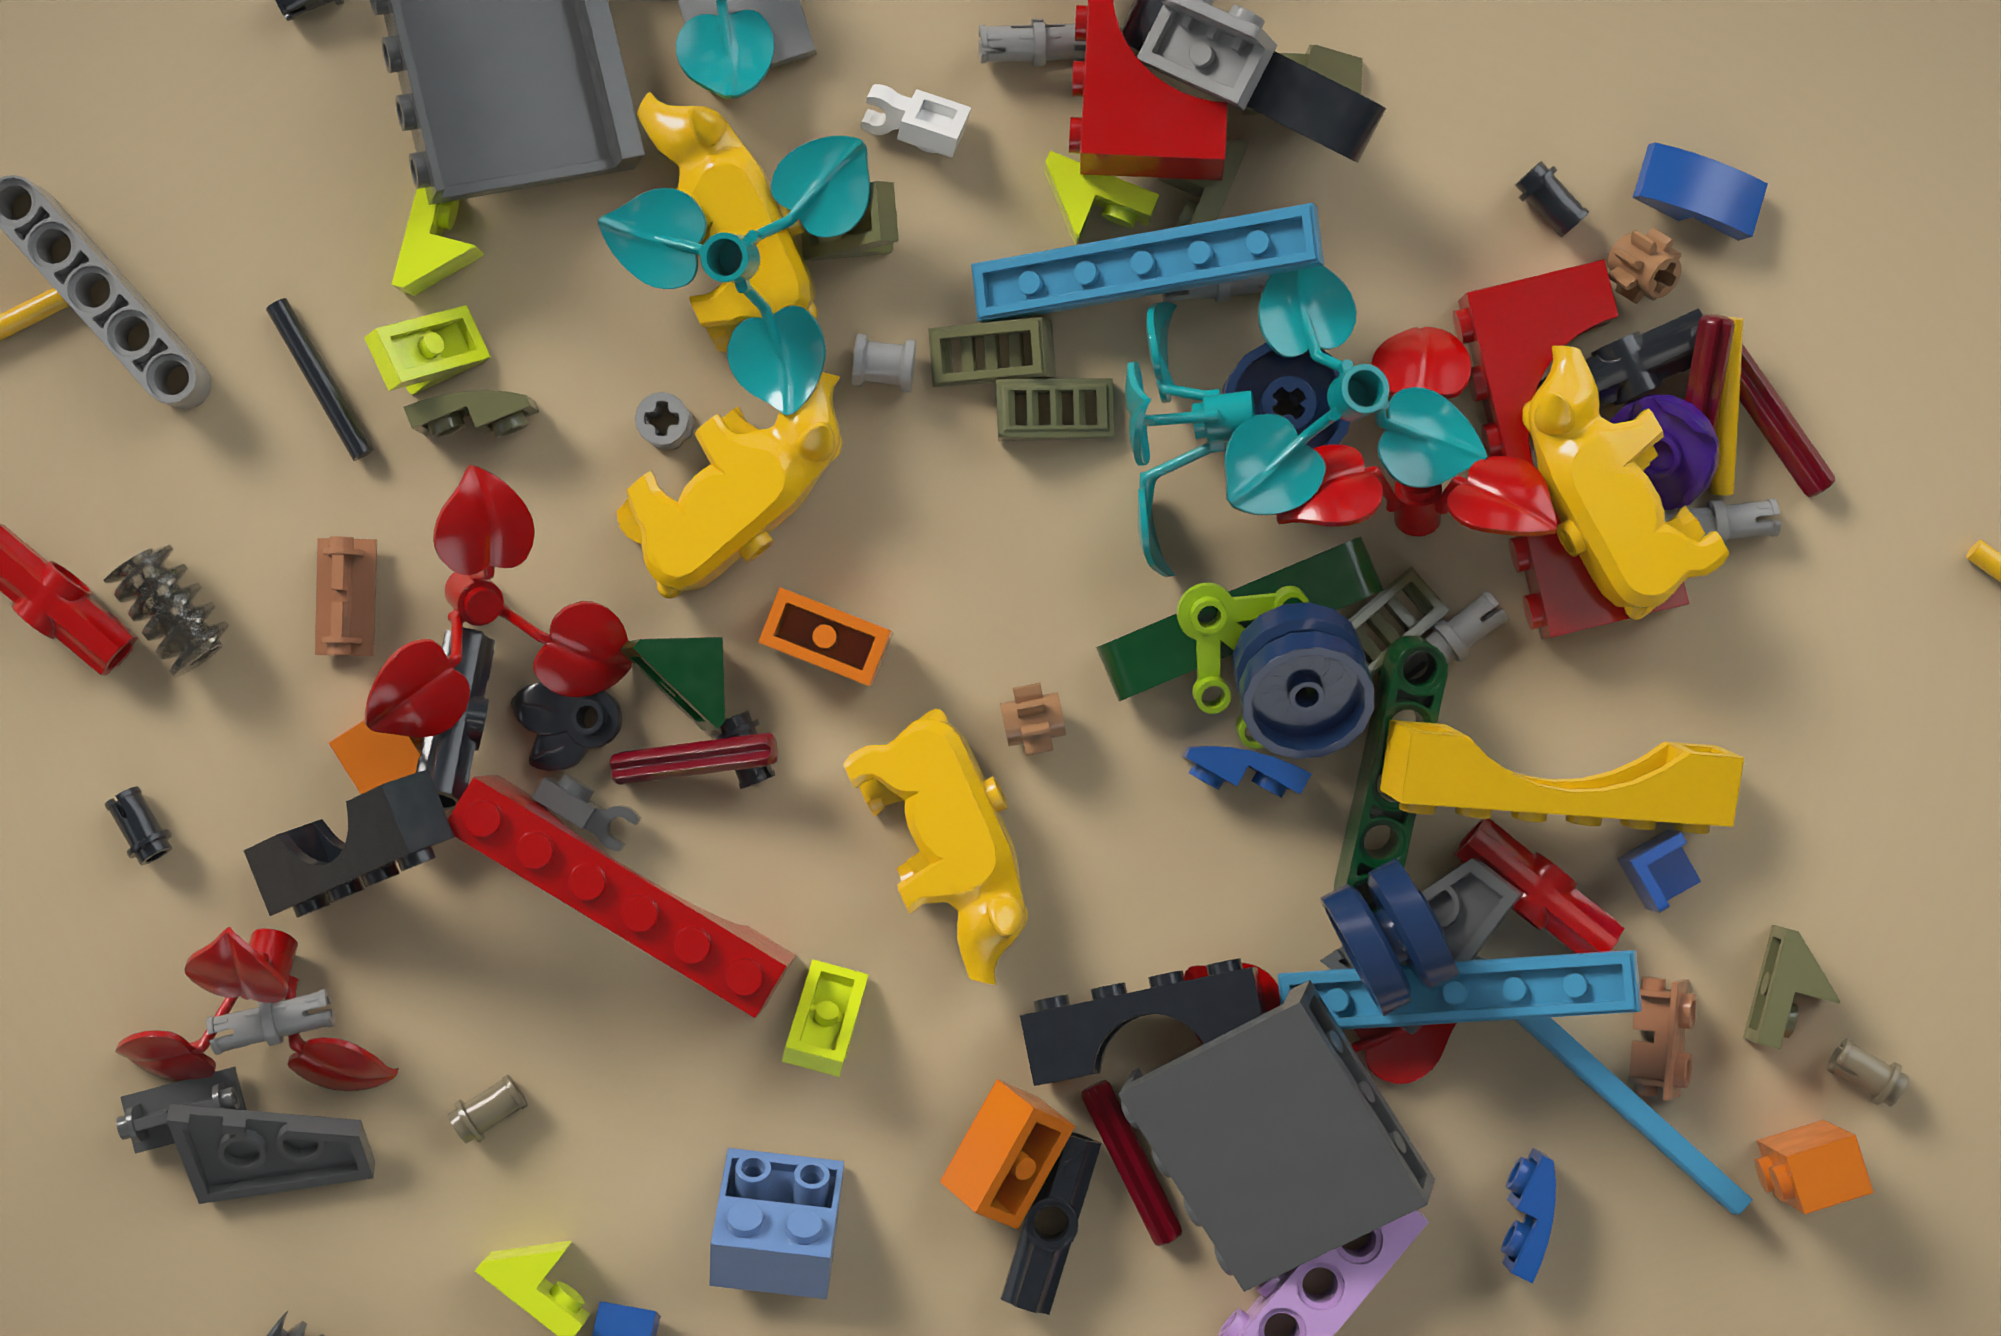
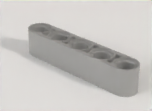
M10 175L0 178V228L152 397L162 403L183 410L192 409L202 404L208 397L212 385L210 374L204 364L49 192L24 177ZM29 193L32 200L30 211L23 218L15 220L12 215L13 203L19 196ZM68 236L71 242L70 254L62 262L54 264L50 253L52 245L61 237ZM107 279L110 284L109 298L101 306L92 307L89 299L91 288L100 280ZM146 322L150 333L148 342L140 350L132 351L128 344L129 332L139 323ZM185 366L189 375L188 385L179 394L171 395L167 389L168 375L176 367Z

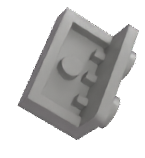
M1160 0L1163 6L1137 58L1144 66L1244 110L1277 47V44L1262 29L1265 21L1253 12L1237 5H1233L1229 13L1212 6L1214 0Z

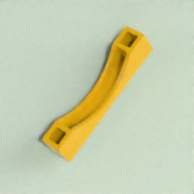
M1390 720L1380 791L1400 802V810L1415 814L1432 815L1435 814L1436 806L1456 807L1455 813L1479 819L1491 818L1492 810L1511 811L1510 816L1512 818L1527 822H1546L1547 814L1566 815L1565 820L1570 823L1583 826H1601L1602 818L1620 819L1622 826L1633 829L1655 830L1656 822L1674 823L1673 827L1680 831L1708 834L1710 825L1734 826L1744 757L1717 745L1664 741L1642 757L1612 771L1583 778L1546 779L1518 774L1502 767L1489 758L1469 736L1446 724Z

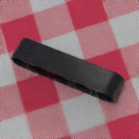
M1135 0L1120 28L1127 44L1137 51L1141 50L1163 6L1160 0ZM1274 51L1247 104V107L1356 163L1359 162L1386 111L1385 107L1276 51Z

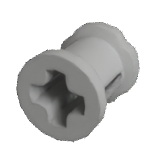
M857 334L852 368V386L861 387L864 382L899 385L902 392H911L916 340L907 339L904 345L869 341L866 334Z
M665 392L653 393L644 398L637 407L635 415L636 427L641 436L656 448L663 450L678 449L684 441L691 437L694 428L693 415L686 409L683 402L673 394ZM668 407L669 412L676 418H679L678 425L669 426L667 435L662 436L661 432L651 425L652 418L661 417L663 408Z

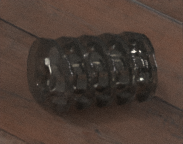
M166 545L156 549H147L130 558L113 570L104 579V582L116 583L121 581L114 593L120 603L136 600L130 607L128 615L133 622L150 619L145 625L142 634L147 641L164 638L159 644L156 653L161 660L178 657L170 669L171 674L175 678L193 670L217 653L223 646L219 639L228 629L229 624L223 621L208 626L205 620L214 610L215 605L213 602L198 606L192 604V600L201 590V586L199 583L184 587L179 586L178 581L188 568L185 564L170 568L165 567L164 562L174 551L171 545Z

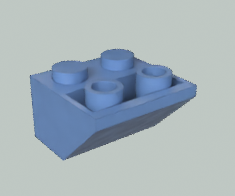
M728 1148L710 1244L709 1286L827 1299L835 1248L844 1161Z

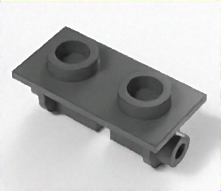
M236 1067L215 1071L210 1078L181 1080L121 1096L125 1115L117 1117L116 1125L122 1140L131 1138L136 1154L175 1143L166 1121L169 1104L247 1110Z

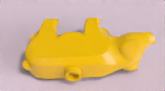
M650 91L646 94L638 108L637 117L657 149L670 161L679 166V186L676 189L693 197L702 208L706 216L707 231L701 244L704 245L711 236L717 233L725 232L745 236L750 230L764 227L785 217L791 211L774 199L771 192V184L764 170L721 114L706 106H669L658 101ZM798 219L792 226L759 241L756 246L760 253V265L756 274L749 281L751 286L770 305L773 314L784 307L794 305L805 308L817 319L818 312L814 304L816 296L814 282L794 237L803 233V228ZM723 282L707 294L689 297L700 325L706 327L717 351L727 352L731 335L742 321L753 317L762 318L759 309L743 293L737 291L735 283Z
M1551 346L1553 353L1551 371L1532 400L1524 405L1522 421L1528 432L1532 435L1538 469L1546 480L1553 508L1561 521L1557 525L1556 533L1561 544L1571 556H1580L1600 592L1615 606L1624 607L1626 614L1631 619L1640 620L1654 608L1664 603L1687 578L1708 575L1722 566L1729 556V551L1717 531H1711L1704 536L1705 532L1698 519L1688 510L1686 505L1679 509L1671 519L1665 521L1660 496L1648 476L1643 472L1650 465V462L1658 456L1653 445L1664 437L1663 430L1651 410L1645 409L1632 421L1613 424L1605 420L1599 414L1597 385L1581 350L1569 346Z
M822 372L820 381L808 401L794 414L784 415L779 411L775 424L768 429L759 430L751 425L738 406L735 409L733 408L723 418L719 414L711 417L694 433L711 465L704 468L685 486L678 501L667 495L658 486L656 477L651 470L627 488L628 498L616 511L619 528L629 539L642 544L646 568L656 580L657 590L662 597L673 599L678 597L683 591L698 590L720 576L741 557L746 563H749L759 557L773 544L774 540L769 533L802 505L828 465L840 455L843 439L832 401L833 390L840 379L839 376Z
M935 708L925 713L921 718L911 722L889 744L865 746L850 754L843 765L853 787L860 788L864 800L874 817L881 813L888 805L905 801L907 826L920 850L896 868L902 881L897 884L898 891L909 914H912L924 904L947 902L952 905L959 914L957 941L969 978L974 981L996 985L995 970L998 960L1016 941L1022 930L1026 927L1028 920V910L1024 902L1016 851L1000 814L1001 811L1008 809V804L996 778L992 776L985 780L966 738L948 722L947 716L942 710Z

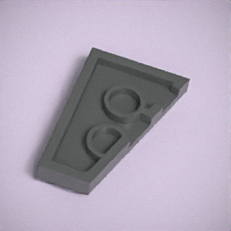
M1477 857L1471 858L1422 891L1441 925L1446 937L1445 942L1454 961L1473 960L1523 896L1522 892ZM1343 946L1320 960L1329 969L1354 968ZM1423 1025L1401 1027L1411 1035H1414Z
M169 1104L166 1121L199 1204L374 1178L375 1159L361 1120Z

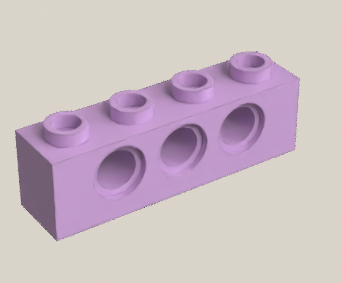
M1416 1210L1371 1231L1368 1242L1361 1248L1348 1249L1340 1246L1258 1285L1256 1291L1261 1295L1246 1312L1241 1308L1234 1311L1222 1325L1218 1336H1267L1264 1333L1265 1324L1272 1315L1277 1313H1287L1295 1318L1294 1329L1288 1336H1334L1429 1221L1419 1210ZM1324 1267L1332 1271L1333 1280L1325 1292L1310 1294L1303 1290V1279L1311 1269Z

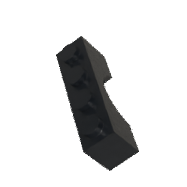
M428 769L384 783L346 801L348 832L345 843L330 830L323 819L277 834L243 850L269 916L293 908L296 917H302L331 905L330 902L333 903L365 890L361 879L365 887H369L399 875L400 872L396 863L399 864L402 872L435 859L436 856L432 847L455 836Z
M1241 958L1206 965L1208 976L1185 981L1183 970L1148 977L1150 988L1127 993L1126 983L1124 982L1091 989L1093 1000L1070 1005L1068 994L1034 1001L1036 1012L1020 1015L1034 1086L1099 1074L1105 1051L1112 1038L1122 1027L1139 1017L1161 1014L1175 1018L1190 1027L1202 1042L1206 1044L1267 1013L1258 968L1249 967L1243 969Z

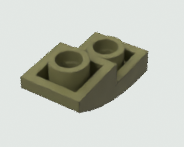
M491 390L444 394L403 407L411 428L422 434L430 432L432 438L442 437L460 430L466 425L463 418L471 415L476 429L485 434L493 431L496 438L503 437L527 427L529 424L526 417L539 412L536 402L527 395Z

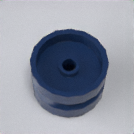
M1266 342L1243 356L1224 383L1221 394L1252 390L1256 415L1275 414L1272 409L1278 404L1277 400L1289 401L1293 406L1294 414L1293 416L1287 414L1283 417L1293 424L1299 436L1306 428L1330 410L1327 392L1331 382L1339 376V372L1313 361L1309 350L1299 356L1286 358L1276 354ZM1321 349V351H1322L1323 353H1325V354L1331 356V355H1330L1329 353H1327L1325 350ZM1339 418L1313 437L1306 445L1311 448L1331 444L1339 445L1348 433L1351 421Z
M1310 602L1283 604L1259 615L1241 633L1233 651L1234 678L1240 695L1243 721L1255 741L1275 754L1295 759L1326 756L1346 747L1365 730L1374 711V685L1366 665V656L1362 642L1348 619L1333 608Z
M1396 858L1368 872V888L1378 911L1373 913L1361 893L1349 884H1345L1320 897L1325 912L1371 999L1383 1016L1411 1002V986L1400 964L1407 962L1419 983L1431 991L1459 977V971L1445 942L1446 937L1439 921L1425 896L1420 890H1417L1411 878Z

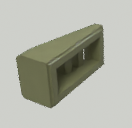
M1037 317L928 328L933 387L996 383L997 379H1047L1056 377L1053 328L1050 319ZM1023 334H1031L1033 365L1025 366ZM999 336H1008L1009 368H1001ZM983 337L986 370H977L975 338ZM951 339H960L963 372L953 373Z
M1113 378L996 380L998 442L1115 437ZM1096 392L1097 425H1086L1085 393ZM1061 393H1073L1074 425H1062ZM1038 394H1050L1051 425H1039ZM1015 395H1026L1027 425H1016Z
M1412 566L1349 619L1362 642L1366 660L1369 663L1367 667L1371 678L1382 669L1387 649L1396 639L1406 635L1421 636L1449 611L1447 606ZM1402 590L1424 615L1421 620L1417 621L1395 596L1398 592ZM1382 606L1387 609L1406 631L1402 636L1396 632L1378 611ZM1366 622L1387 646L1386 650L1382 652L1360 627L1362 623Z

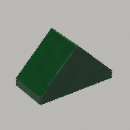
M723 637L637 639L627 641L622 646L620 651L701 730H717L725 722Z

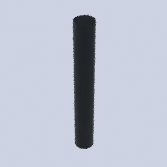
M287 298L273 302L266 308V311L353 461L367 456L374 450Z

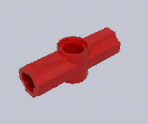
M0 524V591L14 602L12 605L13 610L31 627L51 639L57 638L98 674L107 676L130 654L139 637L131 632V629L124 626L112 613L106 611L90 597L93 594L92 591L77 576L54 561L48 562L8 527Z
M1490 818L1481 819L1473 826L1453 853L1462 864L1471 858L1477 857L1522 892L1523 896L1512 910L1541 931L1544 928L1574 954L1611 951L1625 929L1615 918L1601 909L1598 904L1589 900L1576 889L1578 884L1561 868L1538 852L1533 854Z

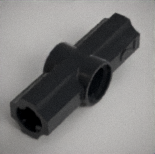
M1700 309L1693 310L1643 334L1640 331H1636L1591 353L1592 357L1586 359V362L1598 388L1599 409L1613 402L1615 406L1620 405L1663 385V379L1690 369L1698 323L1703 315ZM1547 376L1544 377L1543 380H1540V382H1539V384H1538V386H1537V390H1538V389L1540 388V386L1543 384V382L1545 381V379L1547 378Z
M463 627L462 660L454 669L461 672L469 682L470 698L466 711L460 720L447 731L435 736L419 738L423 740L420 758H418L416 773L428 769L445 812L455 808L468 786L474 750H479L489 704V699L485 698V692L495 652L494 639L484 635L483 631ZM451 630L445 631L442 649L447 658L451 653Z
M1075 1132L1071 1133L1024 1217L1023 1226L1000 1297L1002 1301L1033 1313L1050 1315L1071 1243L1078 1232V1220L1102 1145L1100 1141ZM1048 1206L1058 1207L1068 1216L1065 1228L1054 1235L1040 1232L1034 1224L1037 1213Z

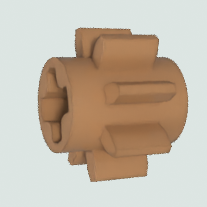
M1654 227L1648 231L1646 236L1637 230L1622 236L1614 244L1608 256V267L1611 271L1608 275L1609 279L1617 284L1615 291L1635 304L1641 300L1643 295L1654 301L1670 293L1676 286L1682 269L1679 261L1681 253L1672 248L1674 239Z
M1040 683L1013 688L1015 700L1000 703L1008 747L1024 744L1026 756L1054 751L1051 738L1066 735L1058 692L1043 695Z

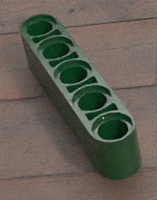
M1360 536L1228 592L1232 597L1276 593L1282 587L1295 586L1304 592L1310 603L1338 610L1379 593L1384 589ZM1289 598L1283 604H1295L1301 601L1299 598ZM1214 606L1204 607L1198 614V620L1201 622L1212 621L1217 616L1218 608ZM1177 613L1096 647L1119 702L1197 669L1196 640L1183 632L1177 620ZM1254 620L1241 621L1238 623H1240L1243 627L1247 628ZM1220 640V659L1233 654L1234 650Z
M1406 635L1396 639L1388 647L1384 656L1374 701V711L1369 723L1335 876L1334 890L1345 884L1357 888L1359 885L1367 883L1368 872L1394 858L1401 863L1403 868L1405 867L1416 814L1400 810V802L1377 790V781L1383 771L1389 722L1398 712L1413 710L1416 715V722L1437 723L1448 676V663L1444 654L1426 639L1416 635ZM1415 652H1426L1429 658L1426 672L1419 678L1405 679L1403 674L1405 660ZM1378 825L1388 826L1390 828V837L1382 848L1368 850L1364 847V839L1368 831ZM1374 900L1368 904L1373 913L1378 911Z

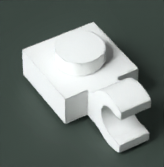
M875 84L867 96L866 103L881 108L884 113L867 109L860 127L874 135H885L894 129H899L897 140L915 145L925 152L939 153L953 158L967 127L972 107L916 89L913 97L909 98L897 93L888 86Z

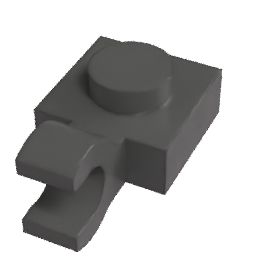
M564 773L560 781L554 777L543 778L532 799L579 828L593 833L610 850L621 851L625 846V843L616 839L611 834L610 825L615 818H625L634 825H637L642 819L634 809L628 806L619 805L608 809H601V806L590 800L595 791L568 774Z

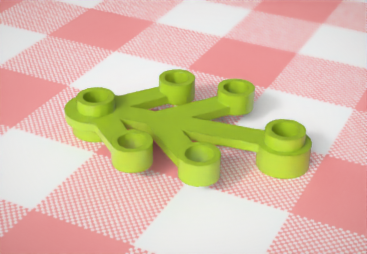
M1200 583L1189 588L1182 595L1177 605V620L1183 632L1196 640L1198 679L1193 685L1192 693L1198 707L1203 712L1208 714L1220 713L1228 707L1231 701L1230 689L1225 680L1220 677V640L1234 650L1241 633L1246 629L1238 622L1254 620L1259 615L1283 605L1289 598H1299L1300 603L1309 602L1300 588L1285 586L1277 590L1276 593L1232 597L1224 587L1218 584ZM1214 606L1218 608L1217 616L1212 621L1201 622L1198 620V614L1204 607ZM1218 686L1221 688V694L1216 700L1210 702L1202 699V694L1208 687ZM1241 711L1235 725L1240 740L1249 748H1263L1264 746L1255 741L1252 736L1245 734L1247 726L1243 721Z

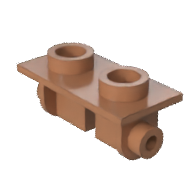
M342 536L317 539L315 655L375 656L377 539H354V537Z
M1643 976L1640 988L1642 1011L1634 1012L1633 1029L1654 1031V1042L1632 1041L1628 1082L1634 1083L1633 1092L1639 1096L1657 1097L1658 1087H1664L1663 1100L1670 1101L1680 1097L1681 1088H1688L1691 1080L1692 1055L1691 1053L1684 1052L1685 1029H1693L1697 1009L1696 995L1688 993L1689 980L1687 979L1672 981L1671 990H1665V978Z

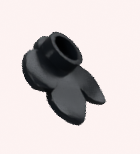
M541 682L521 689L511 701V707L517 720L528 731L537 734L530 752L529 764L540 770L558 771L575 767L589 748H600L612 742L622 726L620 705L611 694L605 691L584 697H568L552 692ZM595 708L598 713V720L592 728L588 729L584 723L585 715L589 709Z

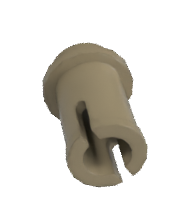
M1845 1038L1840 1044V1047L1843 1049L1837 1047L1827 1065V1071L1839 1075L1872 1095V1103L1879 1105L1883 1102L1890 1107L1893 1106L1903 1094L1909 1081V1077L1901 1072L1902 1066L1896 1062L1888 1065L1853 1044V1041Z
M507 1074L502 1077V1080L468 1102L464 1103L461 1099L455 1102L456 1109L448 1114V1118L457 1134L466 1144L473 1139L480 1142L485 1139V1131L519 1109H524L528 1104L514 1080Z

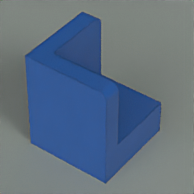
M1665 830L1617 858L1647 910L1661 913L1670 907L1668 900L1701 882L1681 847L1687 843L1682 832Z

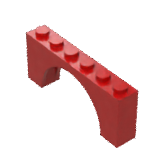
M1088 0V5H1076L1075 41L1086 42L1085 61H1073L1072 97H1083L1082 117H1070L1069 153L1080 154V174L1222 181L1225 164L1228 102L1211 101L1186 94L1166 84L1149 71L1127 44L1118 24L1113 0Z
M1605 259L1467 292L1458 300L1460 309L1453 311L1454 328L1457 338L1463 345L1469 344L1474 366L1471 367V377L1468 384L1473 400L1475 402L1483 401L1488 423L1481 425V436L1488 457H1516L1534 466L1529 445V432L1522 421V409L1527 402L1532 400L1545 370L1553 360L1551 346H1565L1578 335L1593 328L1606 325L1619 317ZM1555 512L1557 525H1559L1561 521ZM1557 533L1541 536H1516L1509 539V550L1514 568L1517 573L1525 572L1530 594L1523 596L1525 616L1531 630L1539 629L1541 639L1630 619L1624 607L1615 606L1600 592L1580 556H1571L1561 544ZM1683 582L1664 603L1654 608L1649 614L1690 604L1685 583Z
M499 775L473 777L448 818L454 836L754 1018L767 1005L796 957L794 953L751 927L739 925L716 916L673 894L620 863L564 825L544 805L532 799L531 794Z

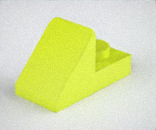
M1049 151L1046 158L1045 174L1075 245L1079 243L1094 205L1104 208L1101 215L1118 225L1134 228L1137 221L1148 226L1157 205L1159 194L1115 176L1080 174V162L1053 151Z
M425 188L416 189L391 284L402 293L415 296L484 255L475 245L442 237L443 230H451L455 223L459 200L429 205Z
M467 305L375 328L364 337L388 391L406 387L410 394H416L491 358Z
M812 959L786 1042L782 1062L840 1077L869 974Z
M572 1241L491 1251L475 1270L477 1274L557 1336H575L591 1315L582 1307L585 1304L583 1297L572 1287L561 1281H557L553 1285L545 1279L572 1244Z

